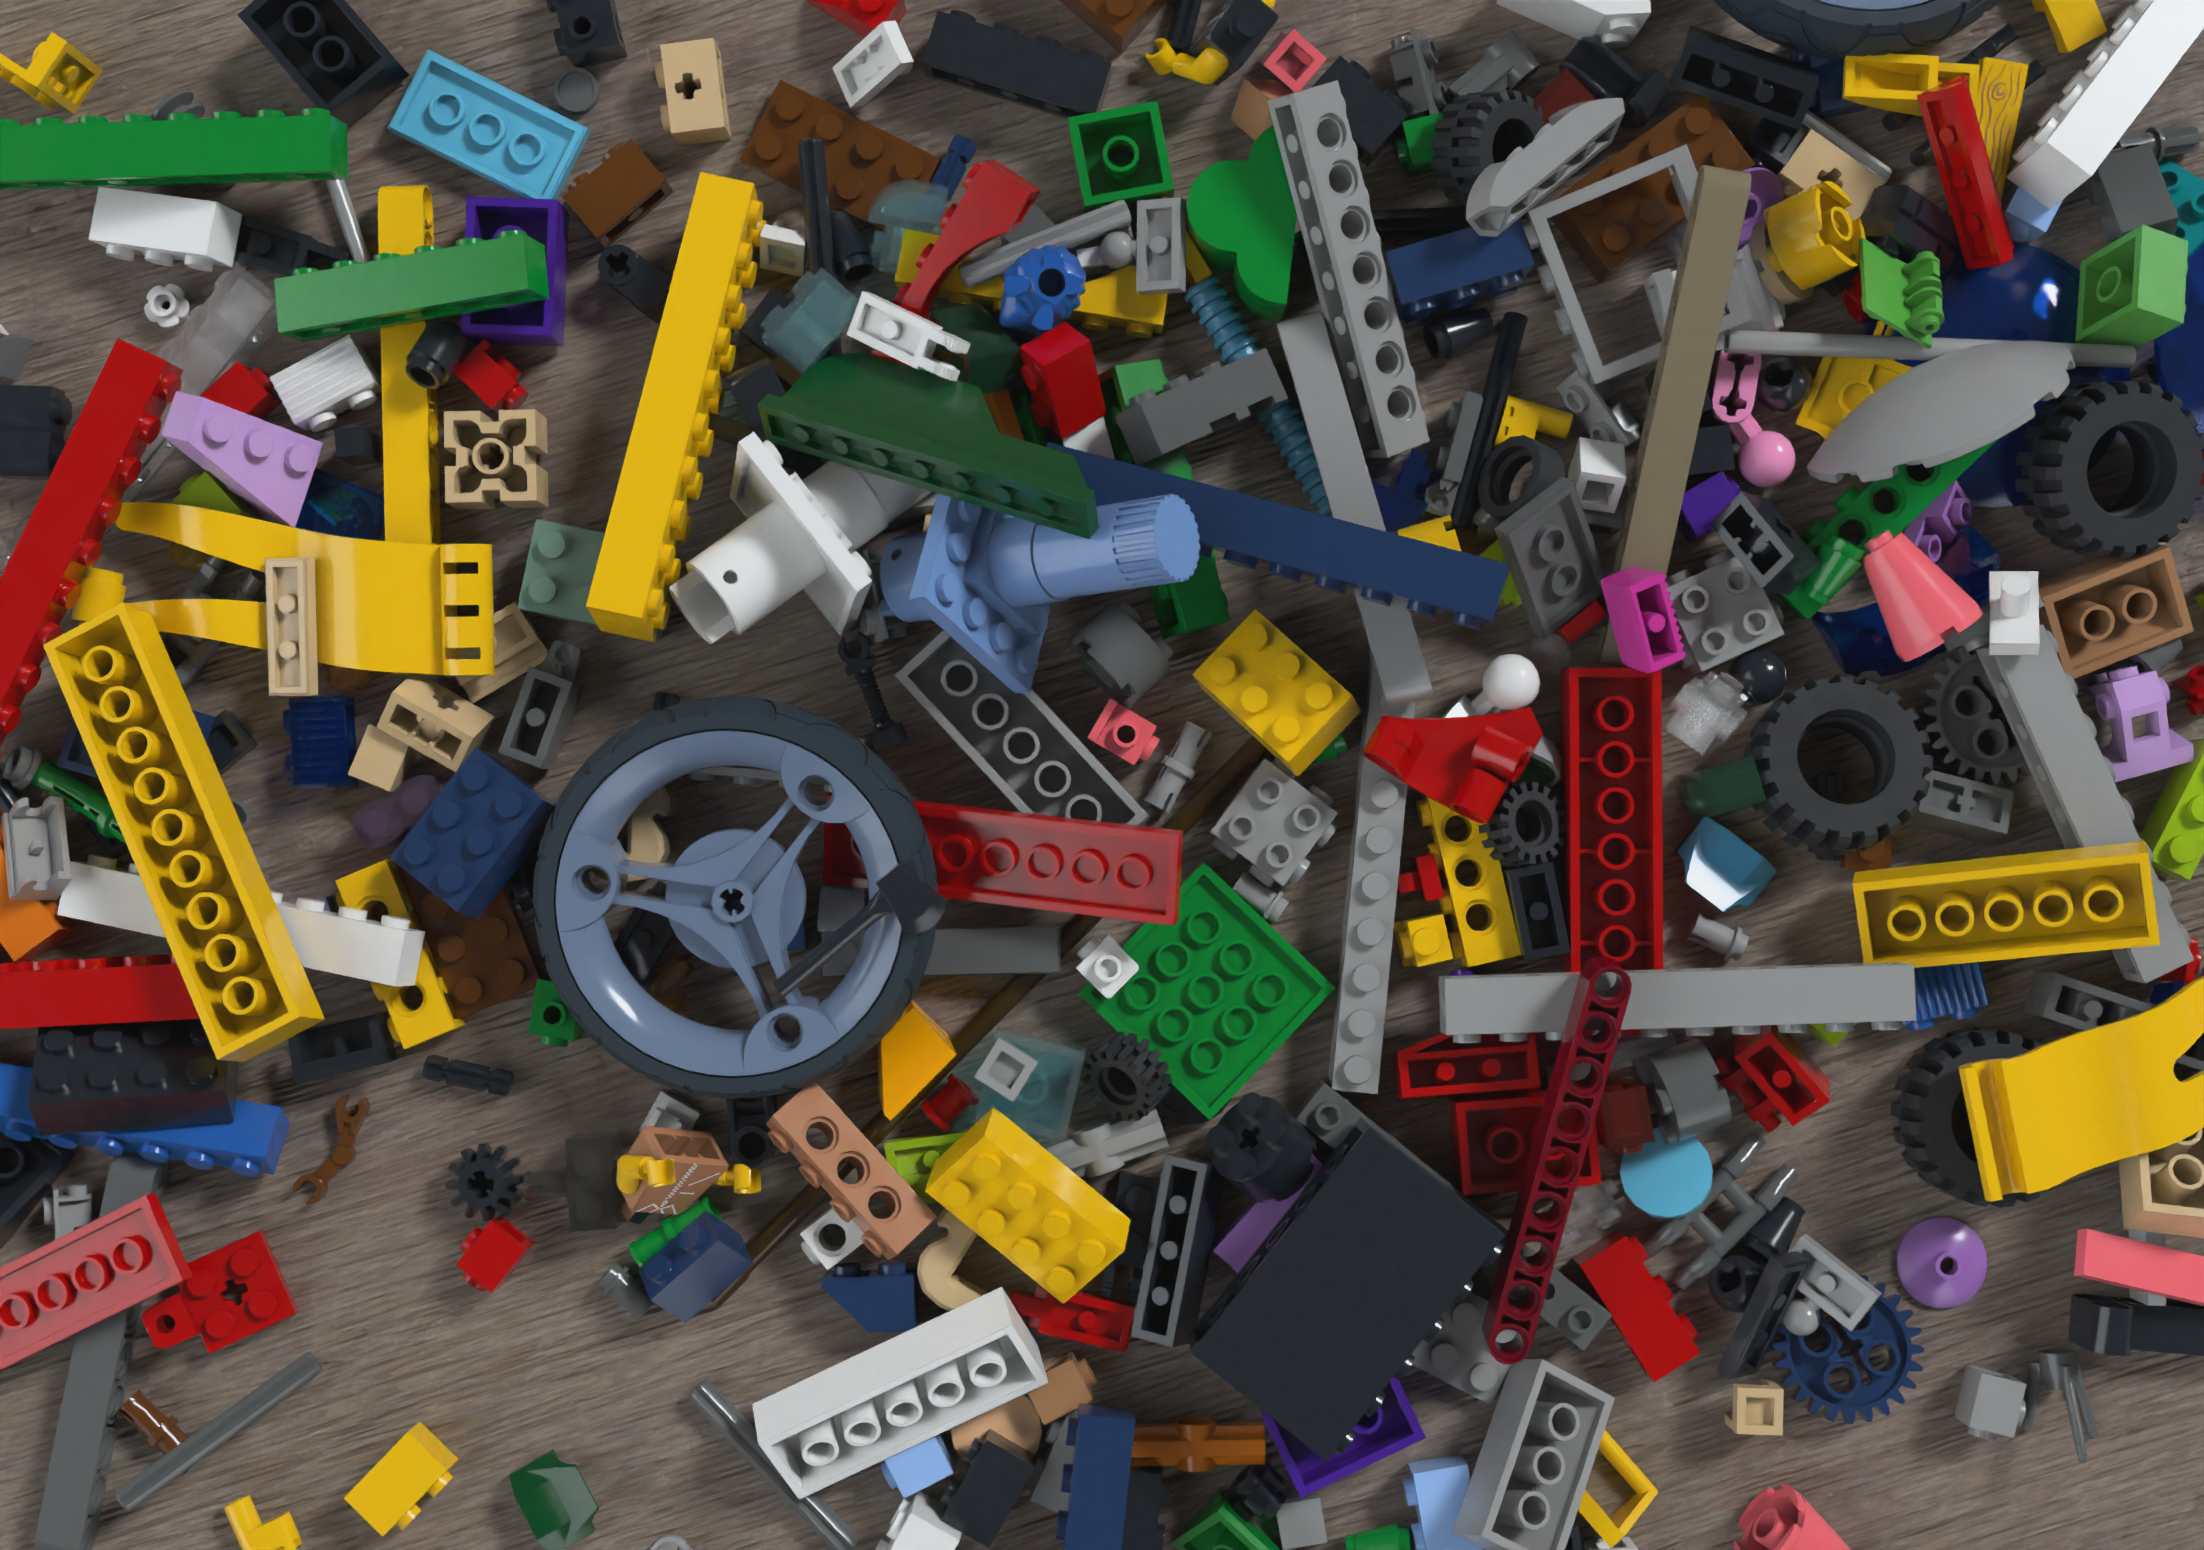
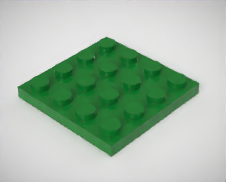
M1203 862L1180 886L1178 922L1174 926L1145 922L1121 947L1138 964L1139 970L1109 999L1090 982L1078 994L1115 1030L1124 1032L1125 1037L1131 1032L1137 1034L1138 1043L1144 1038L1151 1042L1148 1049L1153 1052L1157 1048L1162 1053L1158 1061H1167L1169 1069L1165 1073L1171 1075L1170 1083L1201 1113L1211 1120L1336 987Z

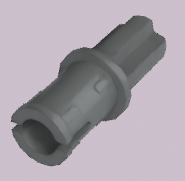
M2192 125L2161 130L2159 127H2150L2145 133L2122 136L2113 149L2124 148L2126 150L2150 143L2158 163L2163 157L2196 152L2199 150V143L2202 142V134L2198 132L2197 127Z

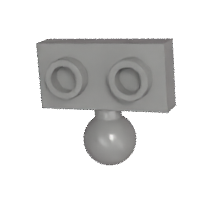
M1181 197L1137 201V239H1132L1125 232L1116 231L1108 234L1102 240L1100 254L1108 266L1123 268L1128 266L1134 258H1137L1136 292L1141 295L1185 292L1186 201Z
M1804 1234L1790 1252L1798 1251L1809 1259V1265L1797 1288L1805 1297L1791 1301L1783 1317V1323L1795 1335H1809L1819 1326V1309L1822 1308L1849 1331H1852L1882 1293L1814 1239Z

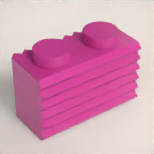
M1631 566L1601 579L1600 583L1622 665H1627V667H1632V669L1636 668V670H1641V672H1646V674L1653 673L1683 660L1687 653L1682 651L1685 644L1680 642L1682 635L1678 634L1680 627L1675 625L1678 618L1673 616L1676 610L1671 608L1673 601L1669 599L1671 592L1667 591L1669 584L1664 582L1667 575Z

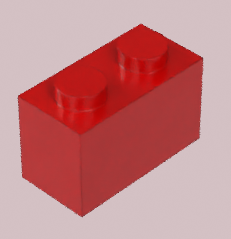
M1063 322L1020 346L1024 366L1021 368V374L1025 383L1030 388L1033 398L1030 409L1034 419L1042 428L1048 427L1061 439H1064L1107 414L1092 346L1088 338L1068 323Z

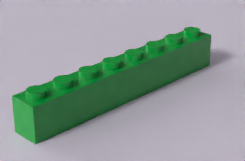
M321 108L302 109L301 116H286L285 112L279 110H258L256 112L257 117L241 118V114L237 112L215 111L212 112V119H196V115L190 113L167 114V120L152 121V117L148 115L126 114L123 115V122H108L107 118L101 116L78 117L79 123L64 124V120L53 117L35 118L34 125H20V122L17 120L0 119V191L349 180L347 124L331 116L329 110Z

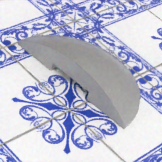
M2003 341L1968 347L1917 365L1871 394L1839 423L1807 465L1809 475L1818 480L1831 483L1839 482L1843 478V473L1858 475L1862 482L1878 481L1892 478L1899 472L1898 465H1918L1923 463L1926 468H1930L1983 447L2034 418V404L2037 401H2048L2052 398H2058L2070 383L2066 370L2075 368L2072 354L2061 343Z

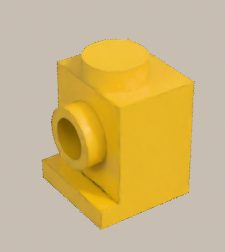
M1433 913L1394 922V933L1402 967L1411 965L1420 967L1453 959L1443 914Z

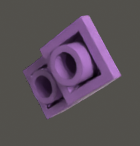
M1957 480L1908 525L1904 532V535L1934 563L1940 558L1942 543H1959L1965 526L1970 523L1972 518V503Z

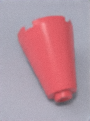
M1886 530L1864 544L1868 552L1863 555L1861 560L1896 655L1899 656L1902 662L1911 661L1944 643L1943 639L1955 631L1959 634L1984 614L1979 604L1902 532L1892 536L1890 531Z
M1786 1483L1780 1484L1782 1488L1776 1491L1771 1487L1762 1490L1749 1503L1738 1523V1527L1744 1530L1741 1543L1734 1540V1550H1851L1803 1495Z

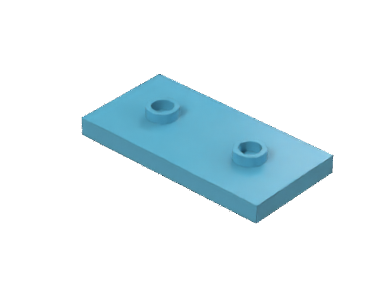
M427 49L387 128L392 134L522 198L528 199L558 198L591 133L587 127Z

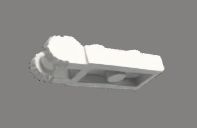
M865 291L861 293L847 331L848 336L915 369L929 371L952 381H957L960 370L956 369L952 364L932 358L936 344L939 343L948 350L958 354H967L971 344L953 334L942 331V326Z

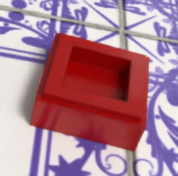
M1595 600L1553 633L1563 645H1568L1605 617L1606 611Z

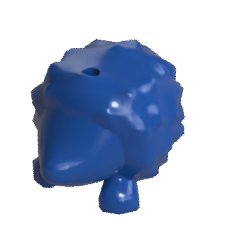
M1045 245L1040 249L1031 248L1028 252L1018 257L1015 263L1003 273L1004 292L1000 324L1007 328L1035 327L1039 330H1050L1058 326L1061 321L1069 318L1071 312L1081 305L1080 296L1086 291L1085 279L1087 274L1082 268L1078 257L1070 253L1065 247H1058L1056 245Z

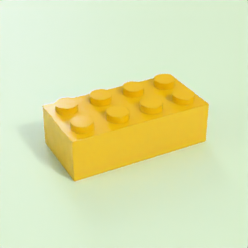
M994 1106L934 1162L925 1192L1062 1304L1066 1303L1125 1250L1131 1219Z

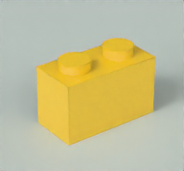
M419 1422L390 1449L344 1499L382 1537L395 1525L402 1531L422 1511L416 1503L427 1492L434 1498L454 1478L448 1470L459 1459Z

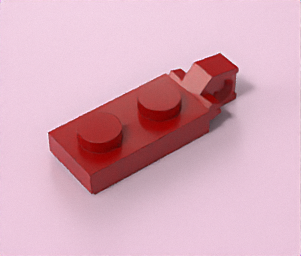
M1036 1284L1035 1293L1011 1289L1009 1299L1019 1314L1029 1316L1027 1326L1038 1329V1333L1127 1352L1134 1322L1135 1304L1102 1298L1079 1291L1066 1303L1062 1304L1038 1284Z

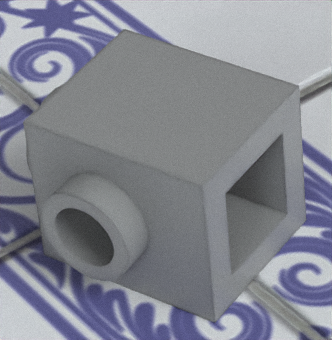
M1966 1364L1954 1417L1969 1427L1968 1433L1976 1437L1996 1441L1997 1434L2014 1438L2016 1427L2023 1423L2026 1413V1404L2023 1398L2027 1384L2009 1374Z

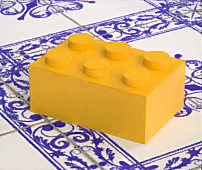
M1256 609L1192 674L1205 693L1297 777L1361 712L1350 692Z

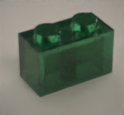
M981 302L930 311V321L942 326V331L971 343L967 354H958L948 350L939 343L936 344L933 357L939 361L952 364L956 369L960 370L957 380L980 386L982 394L1016 388L1018 368L1022 365L1020 347L1017 342L1007 335L1000 326L999 321L991 316Z
M1753 756L1726 760L1679 775L1681 785H1677L1678 798L1684 811L1690 810L1692 818L1716 816L1766 801Z

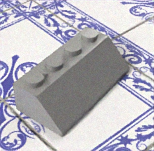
M1523 1359L1521 1362L1511 1365L1452 1533L1485 1550H1565L1615 1398L1543 1359Z

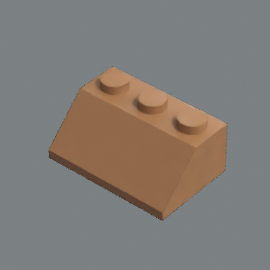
M2159 544L2154 551L2146 554L2135 553L2132 557L2116 558L2102 556L2038 582L2039 595L2045 605L2039 608V624H2043L2045 629L2050 631L2055 637L2059 646L2057 656L2064 671L2069 673L2073 679L2194 631L2169 546Z

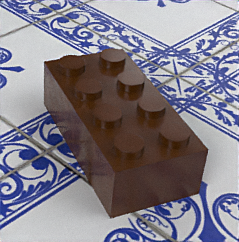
M1697 94L1556 199L1685 144L1688 146L1697 173H1699L1702 165L1743 171L1753 168L1755 163L1704 96ZM1667 168L1550 217L1598 283H1601L1686 220Z

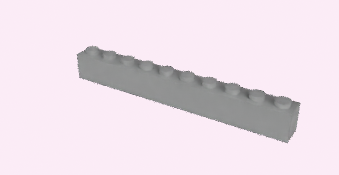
M1417 637L1421 648V638ZM1370 647L1327 1084L1333 1090L1378 1094L1407 785L1371 762L1362 752L1382 716L1391 715L1392 717L1414 718L1415 701L1388 708Z
M1883 962L1624 970L1630 977L1632 988L1621 1030L1639 1029V1037H1666L1667 1028H1685V1035L1710 1036L1714 1035V1027L1732 1026V1034H1760L1761 1025H1778L1780 1033L1807 1032V1024H1825V1031L1845 1032L1854 1031V1023L1871 1022L1872 1030L1901 1029L1900 1021H1916L1914 964ZM1580 972L1439 976L1440 1032L1445 1035H1453V1043L1481 1042V1034H1499V1041L1504 1042L1527 1041V1033L1546 1032V1040H1562ZM1606 972L1599 976L1595 989L1597 991L1609 990L1616 981V974L1614 972ZM1589 1019L1585 1023L1583 1031H1592V1036L1596 1035L1603 1027V1019Z

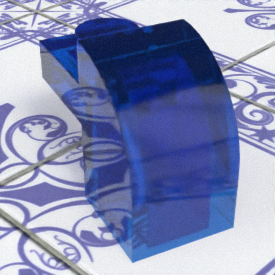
M1412 448L1405 458L1393 489L1371 480L1386 532L1398 535V529L1414 525L1426 511L1429 503L1412 496L1414 492L1422 495L1432 470L1424 466L1429 454Z

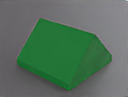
M1220 1489L1178 1532L1171 1542L1179 1550H1282L1254 1521L1246 1522L1232 1508L1233 1503Z

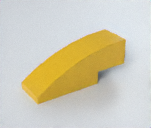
M1888 53L1876 56H1846L1844 58L1842 99L1882 110L1922 116L1917 95L1954 77L1965 75L1976 111L1980 65L1939 62V56Z

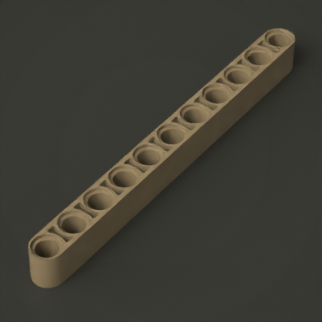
M1702 165L1699 170L1626 506L1624 527L1621 530L1612 574L1631 566L1667 574L1748 204L1752 180L1750 172ZM1605 605L1606 613L1600 628L1596 661L1601 664L1632 668L1622 665L1607 605Z

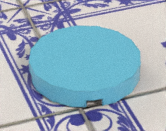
M1659 1128L1646 1130L1630 1142L1622 1156L1620 1176L1624 1191L1636 1208L1651 1217L1672 1219L1688 1216L1703 1205L1711 1191L1713 1169L1708 1152L1697 1138L1692 1137L1667 1146L1660 1134Z

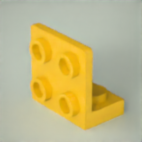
M51 32L46 41L36 47L32 55V63L27 70L0 53V77L16 88H20L52 111H55L58 105L75 114L104 71L74 46Z

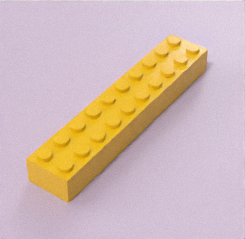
M700 172L586 607L600 631L655 642L658 629L664 630L666 628L670 613V603L665 602L669 585L671 586L678 581L681 571V559L676 557L680 542L687 543L692 528V516L688 515L691 499L698 500L702 490L703 473L699 472L702 456L709 457L713 447L714 430L709 429L712 413L719 415L723 408L725 388L720 386L724 371L731 372L734 365L736 346L731 345L735 330L740 331L745 322L747 307L742 301L745 289H752L754 286L757 262H753L756 247L760 248L762 228L764 224H768L767 221L762 220L763 202L758 201L754 183Z
M122 602L45 643L43 647L217 1060L245 1062L325 1020L151 613Z

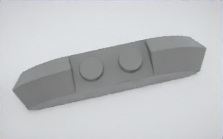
M1623 98L1590 100L1559 110L1549 117L1550 123L1544 125L1539 130L1532 143L1524 149L1517 147L1505 161L1490 164L1485 168L1474 182L1466 205V220L1479 236L1497 237L1611 144L1625 113Z

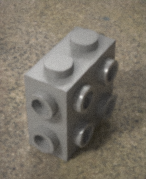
M1729 550L1705 560L1704 563L1707 570L1691 576L1687 568L1665 579V582L1669 584L1667 591L1671 592L1669 599L1673 601L1671 608L1676 610L1673 616L1678 618L1675 625L1680 627L1678 634L1682 635L1680 642L1685 644L1682 651L1687 653L1685 658L1678 662L1683 669L1689 668L1691 675L1710 669L1784 635L1781 627L1784 624V617L1778 604L1774 600L1769 601L1764 589H1761L1737 557H1732Z
M1275 758L1272 763L1266 759L1260 762L1209 831L1210 834L1216 837L1211 844L1213 847L1232 861L1237 855L1252 864L1248 873L1269 888L1274 881L1280 886H1284L1288 880L1296 884L1311 864L1305 857L1315 843L1322 848L1338 827L1332 822L1338 814L1330 807L1334 800L1314 785L1309 790H1306L1294 781L1296 775L1278 758Z

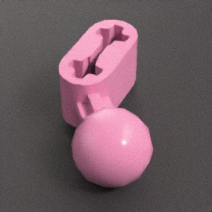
M1723 347L1712 366L1708 394L1713 409L1705 414L1708 424L1712 427L1729 424L1730 433L1740 446L1737 457L1741 475L1753 485L1774 487L1783 483L1792 474L1795 466V452L1787 438L1774 431H1763L1751 415L1761 366V354L1725 353ZM1733 355L1738 356L1739 364L1744 366L1735 380V365L1729 361ZM1730 392L1731 407L1737 409L1732 416L1727 415V408L1721 405Z

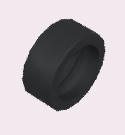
M1525 435L1508 438L1492 451L1482 467L1477 486L1479 503L1486 513L1505 521L1559 478L1565 477L1562 458L1556 450ZM1532 460V475L1525 491L1517 500L1510 503L1511 484L1516 474L1526 463Z

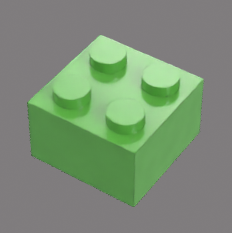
M2142 224L2082 260L2075 342L2133 345L2137 349L2184 324L2186 312V275L2188 272V240Z

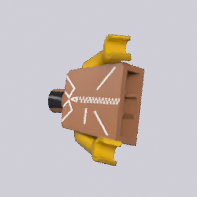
M645 1126L628 1154L621 1156L617 1162L616 1183L626 1200L621 1206V1212L628 1221L641 1224L650 1213L679 1214L684 1212L712 1185H734V1192L738 1194L761 1192V1170L749 1168L744 1164L734 1165L727 1163L711 1132Z

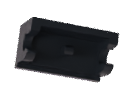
M387 1012L304 1030L296 1034L295 1037L289 1038V1051L295 1074L293 1075L295 1084L397 1060L392 1035L387 1025Z

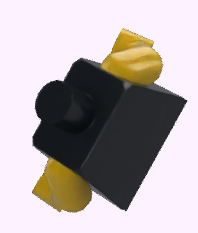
M1226 0L1186 53H1179L1177 55L1165 38H1158L1154 41V44L1159 49V52L1153 55L1145 53V57L1159 75H1166L1173 71L1175 75L1205 85L1214 83L1218 86L1244 65L1276 23L1279 16L1272 10L1276 0Z

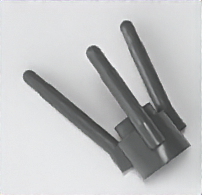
M2073 1349L2038 1351L2039 1362H2029L2030 1382L2022 1429L2024 1432L2032 1430L2041 1380L2046 1381V1389L2064 1390L2079 1462L2085 1463L2087 1462V1453L2079 1407L2088 1436L2091 1439H2096L2098 1433L2081 1376L2080 1360L2077 1359V1352Z

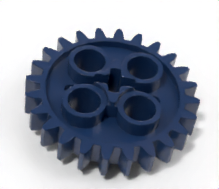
M1859 1275L1868 1282L1867 1275ZM1877 1282L1874 1285L1882 1294L1865 1314L1864 1320L1858 1328L1849 1331L1832 1317L1841 1337L1854 1340L1855 1345L1850 1348V1351L1860 1367L1867 1373L1870 1379L1867 1385L1862 1382L1853 1360L1849 1356L1838 1354L1837 1350L1843 1346L1842 1342L1824 1319V1310L1822 1308L1819 1309V1327L1824 1333L1825 1341L1819 1350H1809L1805 1345L1804 1336L1795 1335L1784 1324H1780L1777 1332L1782 1334V1340L1772 1342L1769 1347L1782 1351L1783 1357L1772 1362V1365L1776 1368H1787L1788 1373L1779 1382L1784 1386L1793 1384L1798 1386L1791 1397L1794 1401L1798 1402L1807 1396L1810 1397L1807 1406L1808 1412L1815 1414L1824 1405L1826 1420L1834 1421L1839 1410H1841L1843 1420L1847 1424H1853L1856 1411L1859 1412L1864 1421L1872 1422V1408L1875 1407L1881 1414L1888 1416L1890 1410L1887 1400L1891 1399L1897 1403L1904 1404L1905 1400L1899 1392V1388L1901 1386L1912 1389L1916 1388L1915 1383L1907 1377L1909 1371L1923 1370V1367L1911 1361L1912 1354L1924 1352V1347L1911 1344L1910 1338L1922 1331L1921 1328L1906 1326L1905 1322L1914 1312L1909 1309L1897 1311L1896 1306L1901 1299L1899 1294H1893L1887 1298L1883 1297L1885 1283ZM1795 1292L1792 1300L1803 1299L1804 1297ZM1882 1344L1889 1354L1888 1362L1883 1368L1876 1370L1869 1362L1868 1353L1874 1345ZM1842 1366L1848 1372L1849 1383L1843 1391L1835 1392L1829 1385V1374L1835 1367Z

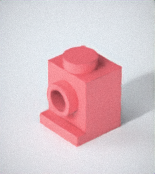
M1291 28L1287 34L1281 32L1259 58V61L1290 89L1298 92L1301 91L1327 58L1294 28Z
M1109 699L1087 737V740L1133 767L1138 759L1147 763L1160 741L1159 738L1153 735L1157 728L1156 725L1112 699ZM1123 726H1129L1135 732V738L1130 743H1123L1117 737L1118 730Z

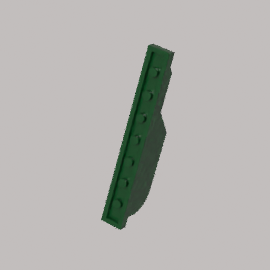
M845 353L825 358L814 364L783 397L767 394L758 404L765 438L771 443L1086 539H1090L1099 528L1095 490L1088 488L1074 455L1000 434L980 386L959 380L952 381L928 371L915 369L867 354Z

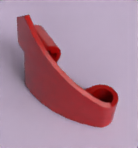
M1531 707L1485 715L1451 718H1401L1387 715L1381 717L1362 754L1390 775L1435 802L1477 823L1487 824L1509 782L1514 783L1522 774L1543 732Z

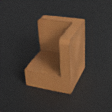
M1243 78L1231 115V121L1256 141L1260 134L1273 126L1267 101L1294 92L1280 81Z

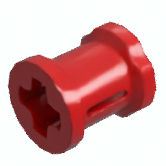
M953 1072L947 1077L948 1083L930 1101L924 1100L920 1104L926 1115L946 1133L953 1129L952 1123L970 1104L976 1106L980 1101L973 1090Z

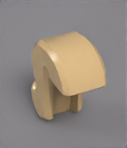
M664 785L651 794L628 818L627 852H625L627 860L646 863L667 862L671 851L670 838L660 823L659 817L661 815L672 817L676 812V798L669 786ZM596 867L590 869L597 877L608 881V877L602 869ZM628 875L627 883L650 878Z
M944 1207L937 1218V1225L939 1227H946L948 1231L932 1238L922 1250L917 1268V1276L922 1291L939 1307L951 1311L988 1292L954 1272L977 1236V1233Z

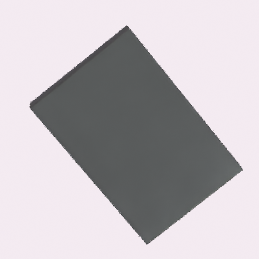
M1562 476L1494 528L1535 635L1545 639L1603 593L1600 581L1607 576L1573 480Z

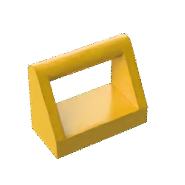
M1604 1430L1598 1449L1636 1494L1609 1517L1585 1490L1578 1511L1607 1545L1612 1548L1627 1534L1658 1494V1490L1610 1434Z

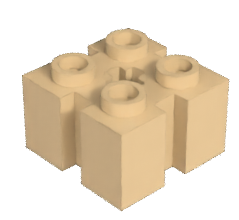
M536 409L499 410V422H493V419L482 411H444V448L456 455V466H445V503L458 510L495 509V498H500L502 503L512 509L549 508L548 472L537 465V455L548 454L546 417ZM498 452L504 455L502 464L497 468L490 466V460H496Z

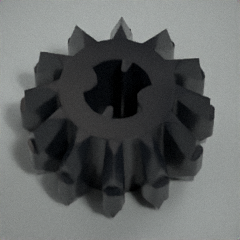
M483 1142L478 1145L477 1153L471 1148H466L461 1151L463 1162L455 1161L450 1164L449 1170L459 1178L447 1181L445 1187L450 1190H459L460 1195L451 1200V1205L456 1207L464 1202L468 1203L465 1209V1217L472 1218L480 1210L483 1220L490 1221L494 1218L495 1211L502 1216L511 1212L512 1209L509 1201L518 1202L522 1199L523 1193L513 1185L524 1183L526 1175L522 1173L513 1174L512 1169L517 1167L521 1160L519 1157H515L506 1162L504 1160L507 1154L506 1146L501 1145L497 1147L492 1154L489 1143ZM485 1174L487 1179L494 1180V1186L488 1189L487 1185L479 1184L478 1177Z

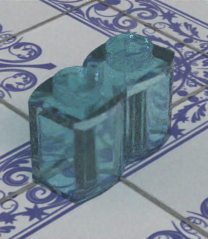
M823 268L815 275L807 271L791 290L796 296L785 309L777 305L761 324L766 330L762 335V342L801 376L810 367L819 362L831 346L849 328L859 301Z

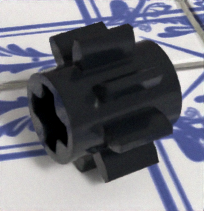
M1267 1464L1261 1471L1255 1465H1248L1236 1476L1230 1485V1490L1235 1494L1231 1499L1233 1503L1232 1508L1246 1522H1249L1254 1515L1262 1522L1268 1521L1285 1503L1286 1496L1280 1491L1285 1487V1484L1282 1482L1284 1478L1270 1464Z

